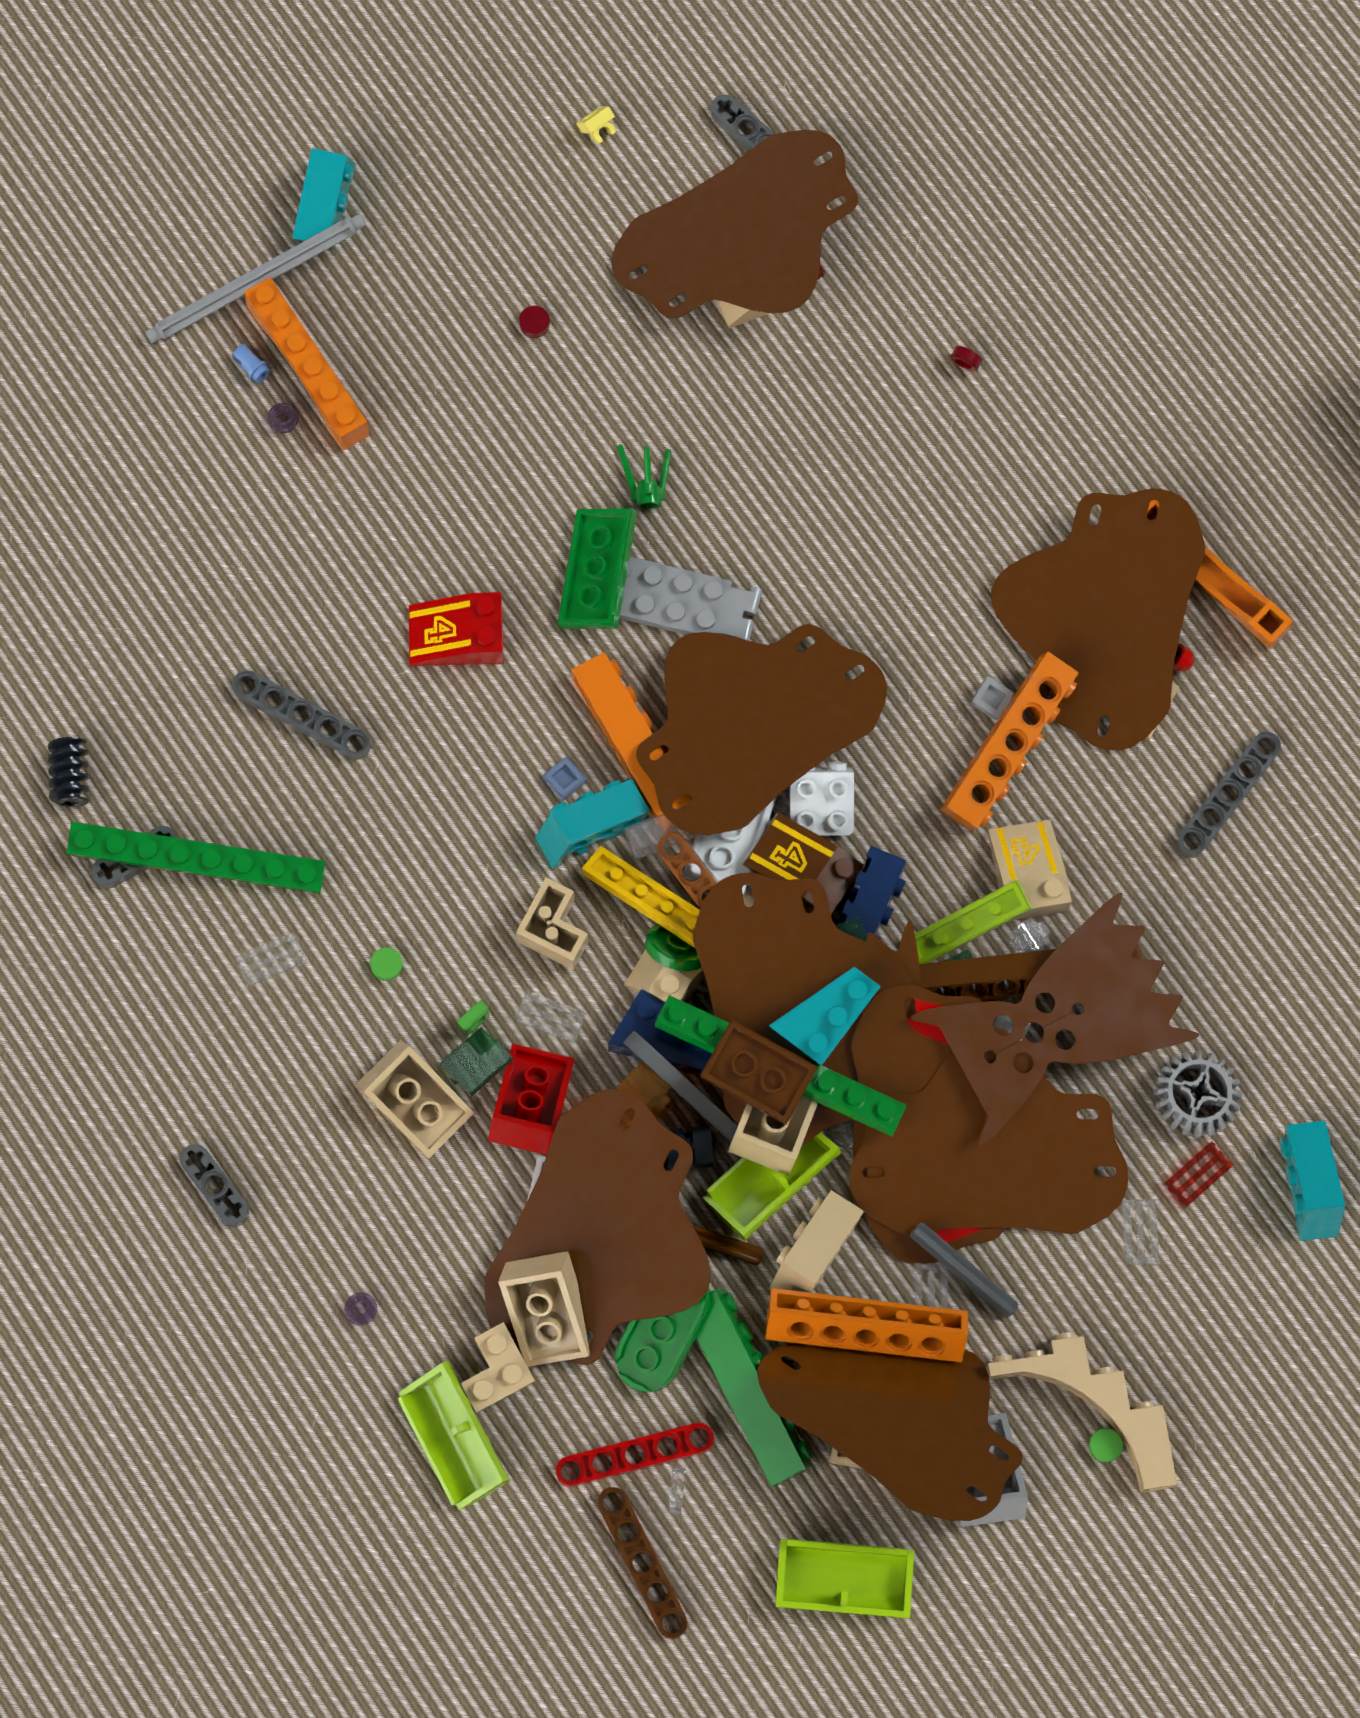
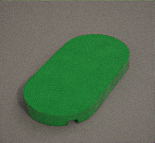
M709 1287L701 1300L685 1311L657 1318L629 1321L615 1351V1364H617L619 1376L627 1386L640 1392H655L667 1387L675 1379L708 1316L711 1306Z

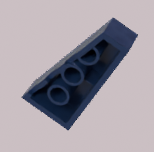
M870 846L866 855L865 867L857 876L851 892L852 896L844 906L837 929L863 941H867L868 933L874 934L881 940V937L877 936V932L881 925L887 927L894 911V909L889 907L893 896L899 898L906 884V881L901 879L906 860Z
M641 989L610 1039L608 1052L619 1055L624 1054L642 1061L623 1043L635 1031L678 1071L701 1078L700 1075L712 1053L654 1027L665 1002Z

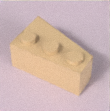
M832 1190L824 1200L819 1197L809 1212L813 1216L810 1222L807 1224L802 1221L792 1238L797 1241L793 1247L790 1248L786 1245L777 1258L776 1262L780 1264V1267L768 1290L771 1291V1288L812 1293L857 1226L864 1211Z

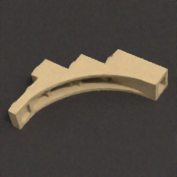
M1074 1332L1060 1333L1055 1335L1056 1340H1051L1048 1344L1049 1354L1045 1355L1044 1350L1026 1352L1025 1358L1012 1359L1011 1354L992 1357L993 1362L988 1363L985 1367L989 1374V1380L1015 1376L1035 1378L1055 1384L1086 1401L1120 1435L1135 1469L1140 1493L1170 1489L1177 1485L1163 1405L1154 1406L1153 1401L1133 1404L1134 1409L1130 1410L1123 1370L1114 1372L1113 1366L1095 1369V1375H1091L1084 1336L1075 1337Z

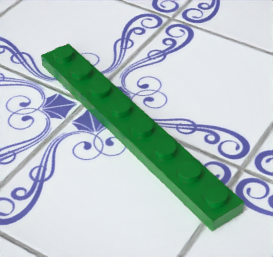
M72 821L66 854L317 894H321L326 861Z
M669 995L654 1027L713 1053L729 1022ZM798 1055L818 1067L803 1096L884 1134L893 1136L907 1106L906 1104Z

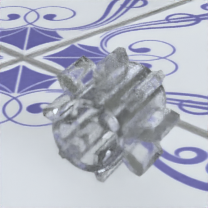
M1029 918L1012 929L1015 937L1011 939L1010 944L1016 953L1041 951L1049 946L1046 939L1050 937L1049 934L1051 933L1043 921L1036 924L1032 918Z

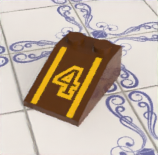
M777 813L742 865L755 874L776 880L811 878L819 881L826 889L832 914L864 864L838 845ZM805 891L802 893L803 907L806 912L812 913L814 910L812 895L809 891Z

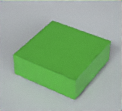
M480 1000L457 1021L458 1029L465 1036H469L489 1018L488 1007Z

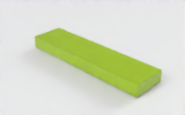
M1015 880L916 932L915 938L919 964L932 963L1032 910L1033 908L1020 881Z

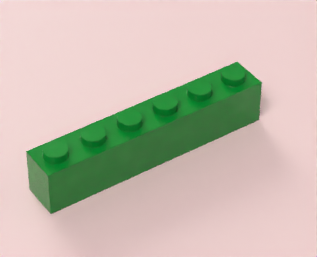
M715 1289L710 1292V1310L696 1338L770 1485L777 1486L814 1467L810 1460L813 1458L808 1444L804 1440L800 1441L795 1431L798 1426L776 1414L768 1404L759 1386L757 1375L758 1366L764 1357L759 1351H755L750 1342L753 1339L752 1333L744 1321L740 1322L735 1312L738 1310V1306L731 1293H726L724 1289Z

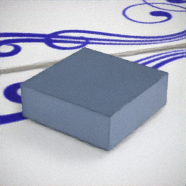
M567 756L542 775L543 780L562 801L566 800L587 783L585 776Z

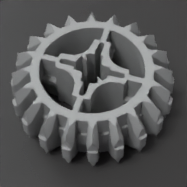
M1200 1050L1194 1053L1193 1060L1188 1052H1184L1181 1055L1182 1062L1178 1058L1173 1057L1170 1060L1171 1067L1163 1066L1161 1069L1165 1077H1157L1155 1081L1162 1088L1155 1089L1154 1096L1163 1098V1100L1156 1103V1109L1166 1108L1167 1110L1161 1116V1119L1165 1121L1172 1117L1174 1119L1170 1126L1172 1130H1175L1179 1124L1184 1126L1182 1129L1183 1136H1187L1191 1128L1194 1129L1195 1138L1201 1137L1202 1128H1204L1205 1133L1209 1137L1213 1136L1214 1126L1217 1130L1223 1131L1226 1128L1224 1121L1232 1123L1235 1119L1232 1112H1238L1241 1107L1233 1100L1240 1099L1242 1092L1232 1090L1239 1086L1240 1080L1229 1079L1234 1073V1068H1228L1224 1071L1222 1067L1225 1064V1060L1221 1058L1217 1064L1213 1063V1053H1209L1205 1060L1202 1059ZM1200 1071L1195 1081L1183 1080L1182 1083L1175 1081V1078L1182 1073ZM1210 1076L1218 1082L1223 1097L1219 1096L1220 1093L1210 1087ZM1202 1082L1200 1090L1203 1092L1201 1095L1205 1096H1202L1194 1106L1196 1099L1193 1096L1195 1093L1191 1094V1092H1194ZM1173 1091L1177 1092L1176 1096L1181 1097L1186 1102V1112H1183L1176 1104ZM1217 1106L1221 1108L1213 1116L1206 1118L1196 1117L1200 1107L1212 1108Z

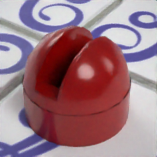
M1178 644L1173 669L1182 672L1190 670L1195 661L1194 654L1184 645Z

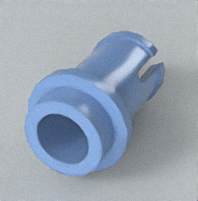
M246 344L239 346L233 352L232 359L248 373V378L251 381L261 383L269 376V364L266 361H261Z

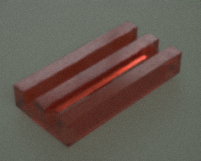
M1212 1141L1163 1184L1184 1209L1233 1167V1163L1230 1160L1228 1161L1221 1151L1217 1150L1216 1145ZM1210 1152L1213 1158L1176 1189L1173 1184ZM1219 1162L1222 1167L1185 1199L1182 1194Z

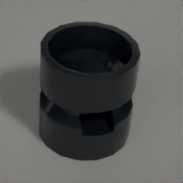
M709 1125L691 1127L687 1133L682 1128L668 1129L680 1136L691 1146L693 1152L692 1165L696 1169L714 1167ZM671 1150L666 1158L668 1171L673 1169L678 1159L679 1153L677 1150Z

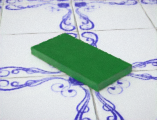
M633 508L577 509L557 626L561 629H618L637 512Z

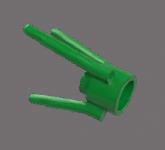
M619 444L617 449L630 488L631 502H636V506L639 509L659 508L661 501H665V486L671 450L666 449L658 486L657 481L651 479L650 448L647 445L644 446L645 480L639 481L638 487H636L623 445Z

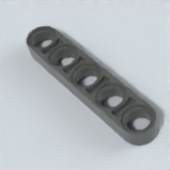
M244 670L235 675L232 686L236 697L241 701L350 759L360 760L369 754L371 749L368 734L362 729L253 671ZM244 679H252L255 681L256 687L250 693H242L238 689L239 683ZM272 693L280 694L283 697L282 704L277 708L268 707L265 703L268 695ZM298 708H306L310 711L311 715L307 721L300 723L293 719L294 711ZM326 722H332L338 727L337 733L332 737H325L320 733L321 726ZM353 737H361L365 741V746L362 750L354 752L348 749V741Z
M1264 731L1255 736L1181 831L1177 839V848L1183 856L1194 858L1205 850L1275 760L1281 749V742L1276 734ZM1263 739L1271 741L1274 745V752L1268 755L1261 753L1258 750L1257 743ZM1244 763L1253 765L1256 775L1252 778L1243 777L1239 772V766ZM1224 787L1234 788L1238 795L1237 799L1233 802L1223 800L1220 795L1221 789ZM1208 810L1214 811L1219 817V823L1214 826L1206 825L1202 820V813ZM1189 834L1197 836L1200 840V847L1195 850L1186 848L1183 838Z
M633 1031L623 1043L728 1141L732 1142L738 1126L647 1041Z

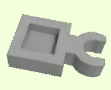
M987 676L969 704L992 719L997 720L1009 704L1014 692L990 676Z

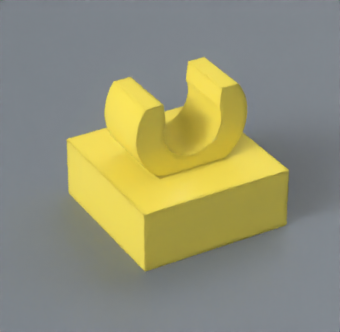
M609 106L598 107L576 122L581 133H590L595 143L603 142L599 135V130L602 127L606 129L609 135L616 133L613 124L608 122L615 117Z

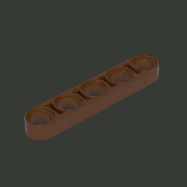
M608 1487L598 1497V1507L658 1631L667 1639L680 1638L687 1629L686 1615L626 1494L618 1487ZM616 1493L622 1498V1506L618 1511L609 1512L604 1508L603 1499L606 1495ZM631 1523L636 1527L637 1536L633 1541L624 1542L618 1537V1529L622 1524ZM645 1553L652 1559V1566L647 1572H638L633 1567V1559L637 1554ZM656 1583L663 1585L667 1590L666 1599L660 1603L652 1602L647 1594L649 1587ZM669 1614H676L682 1620V1627L677 1633H668L663 1628V1619Z

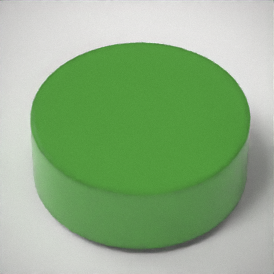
M385 947L377 950L372 955L370 966L376 978L382 981H391L401 974L403 961L401 955L395 949Z
M1100 1429L1089 1440L1090 1454L1094 1459L1102 1463L1114 1461L1120 1456L1123 1449V1441L1120 1435L1112 1429Z

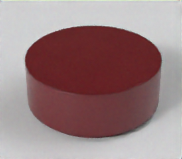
M535 305L525 308L519 316V326L522 333L530 338H539L545 335L550 327L548 312L544 308Z
M955 346L950 356L955 364L969 371H977L983 361L977 353L963 346Z

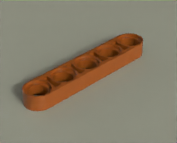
M669 831L659 839L657 851L701 909L703 902L702 893L707 889H711L718 883V880L686 838L679 832ZM666 839H677L681 844V851L676 855L667 854L663 849V843ZM689 863L696 864L701 871L700 877L696 880L686 879L683 875V867Z

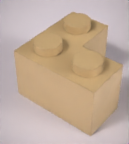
M545 877L516 931L518 943L572 970L575 969L588 944V933L564 922L575 901L574 891Z
M504 1322L474 1338L488 1369L460 1383L469 1399L475 1414L531 1385L535 1380Z

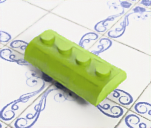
M820 1132L801 1146L789 1176L742 1157L706 1190L707 1195L703 1199L713 1213L740 1239L746 1241L753 1232L780 1210L788 1200L806 1186L823 1168L841 1154L840 1148Z
M449 1361L442 1362L399 1391L400 1397L397 1400L451 1505H456L458 1510H461L485 1498L510 1481Z
M780 1539L775 1607L910 1619L914 1550Z

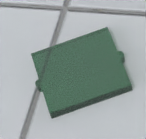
M481 1027L439 1064L451 1076L453 1084H459L472 1097L514 1059L502 1047L499 1039H494Z

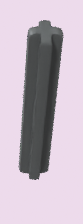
M920 1222L914 1227L910 1237L1001 1315L1008 1318L1016 1311L1018 1302L926 1224Z

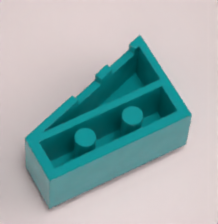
M315 148L311 149L292 236L295 241L302 243L340 222L342 213H345L347 207L348 191L356 163L347 155Z
M632 779L622 783L616 780L606 785L603 791L595 794L593 791H589L579 796L574 803L567 805L566 802H562L551 808L549 811L550 815L535 836V839L552 869L561 866L562 859L572 852L577 851L580 856L588 852L586 846L602 839L607 842L641 824L650 810Z
M853 967L776 1020L769 1027L822 1066L881 986Z
M1316 1121L1289 1124L1286 1126L1284 1138H1280V1151L1282 1157H1286V1176L1288 1185L1291 1187L1299 1241L1338 1237L1346 1205L1326 1122Z

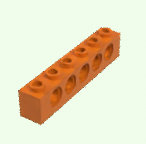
M1049 651L1040 655L939 810L969 831L975 830L979 826L983 828L993 815L990 809L995 801L1000 802L1009 791L1010 786L1007 783L1011 776H1017L1024 768L1027 761L1023 758L1028 750H1034L1044 736L1040 733L1046 723L1050 725L1059 714L1058 704L1063 697L1067 699L1076 688L1077 683L1074 680L1079 672ZM1041 684H1045L1050 688V699H1045L1041 696L1039 692ZM1024 710H1029L1033 713V725H1028L1023 720ZM1008 735L1013 736L1017 740L1018 747L1016 751H1012L1007 747L1006 737ZM991 761L999 764L1001 768L999 777H995L990 773L989 763ZM974 787H978L983 791L984 800L982 803H978L973 799L972 789Z
M771 1288L766 1315L765 1340L962 1362L968 1337V1311L776 1288Z

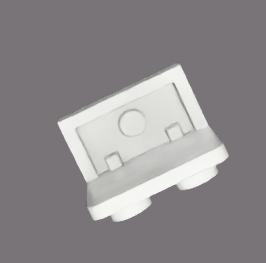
M830 762L828 763V768L814 767L790 785V819L818 835H851L854 830L853 769L847 768V763Z

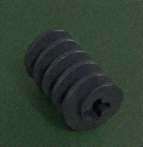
M61 737L52 740L48 744V750L51 752L48 756V762L52 765L48 769L49 776L52 777L48 781V785L53 789L49 792V799L55 804L64 807H76L90 803L88 798L80 797V794L89 791L88 786L80 784L81 781L89 779L88 774L80 772V769L89 767L88 762L80 760V757L89 754L87 749L79 748V745L87 742L85 739Z

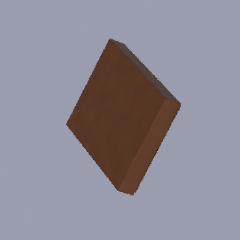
M731 1019L700 1077L787 1125L818 1067Z

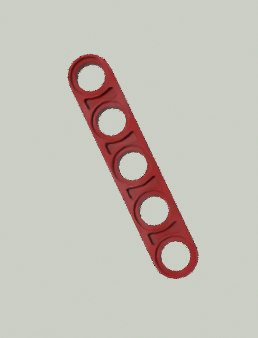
M694 1423L580 1452L562 1458L556 1466V1476L562 1485L576 1487L708 1452L712 1448L714 1433L707 1424ZM696 1429L704 1430L709 1436L707 1445L702 1448L694 1447L690 1442V1434ZM666 1437L672 1438L677 1444L676 1452L670 1456L662 1455L657 1447L658 1442ZM639 1446L644 1450L645 1457L641 1463L631 1464L627 1461L625 1453L629 1447ZM606 1454L611 1457L613 1465L609 1471L601 1473L594 1468L593 1461L597 1455ZM568 1462L576 1463L580 1468L579 1477L573 1481L565 1480L561 1475L563 1465Z

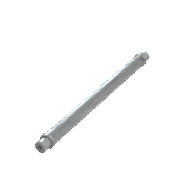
M359 213L350 219L348 217L155 323V327L145 332L149 341L153 344L160 339L165 340L244 296V291L269 277L273 280L355 235L357 230L366 226L361 214Z

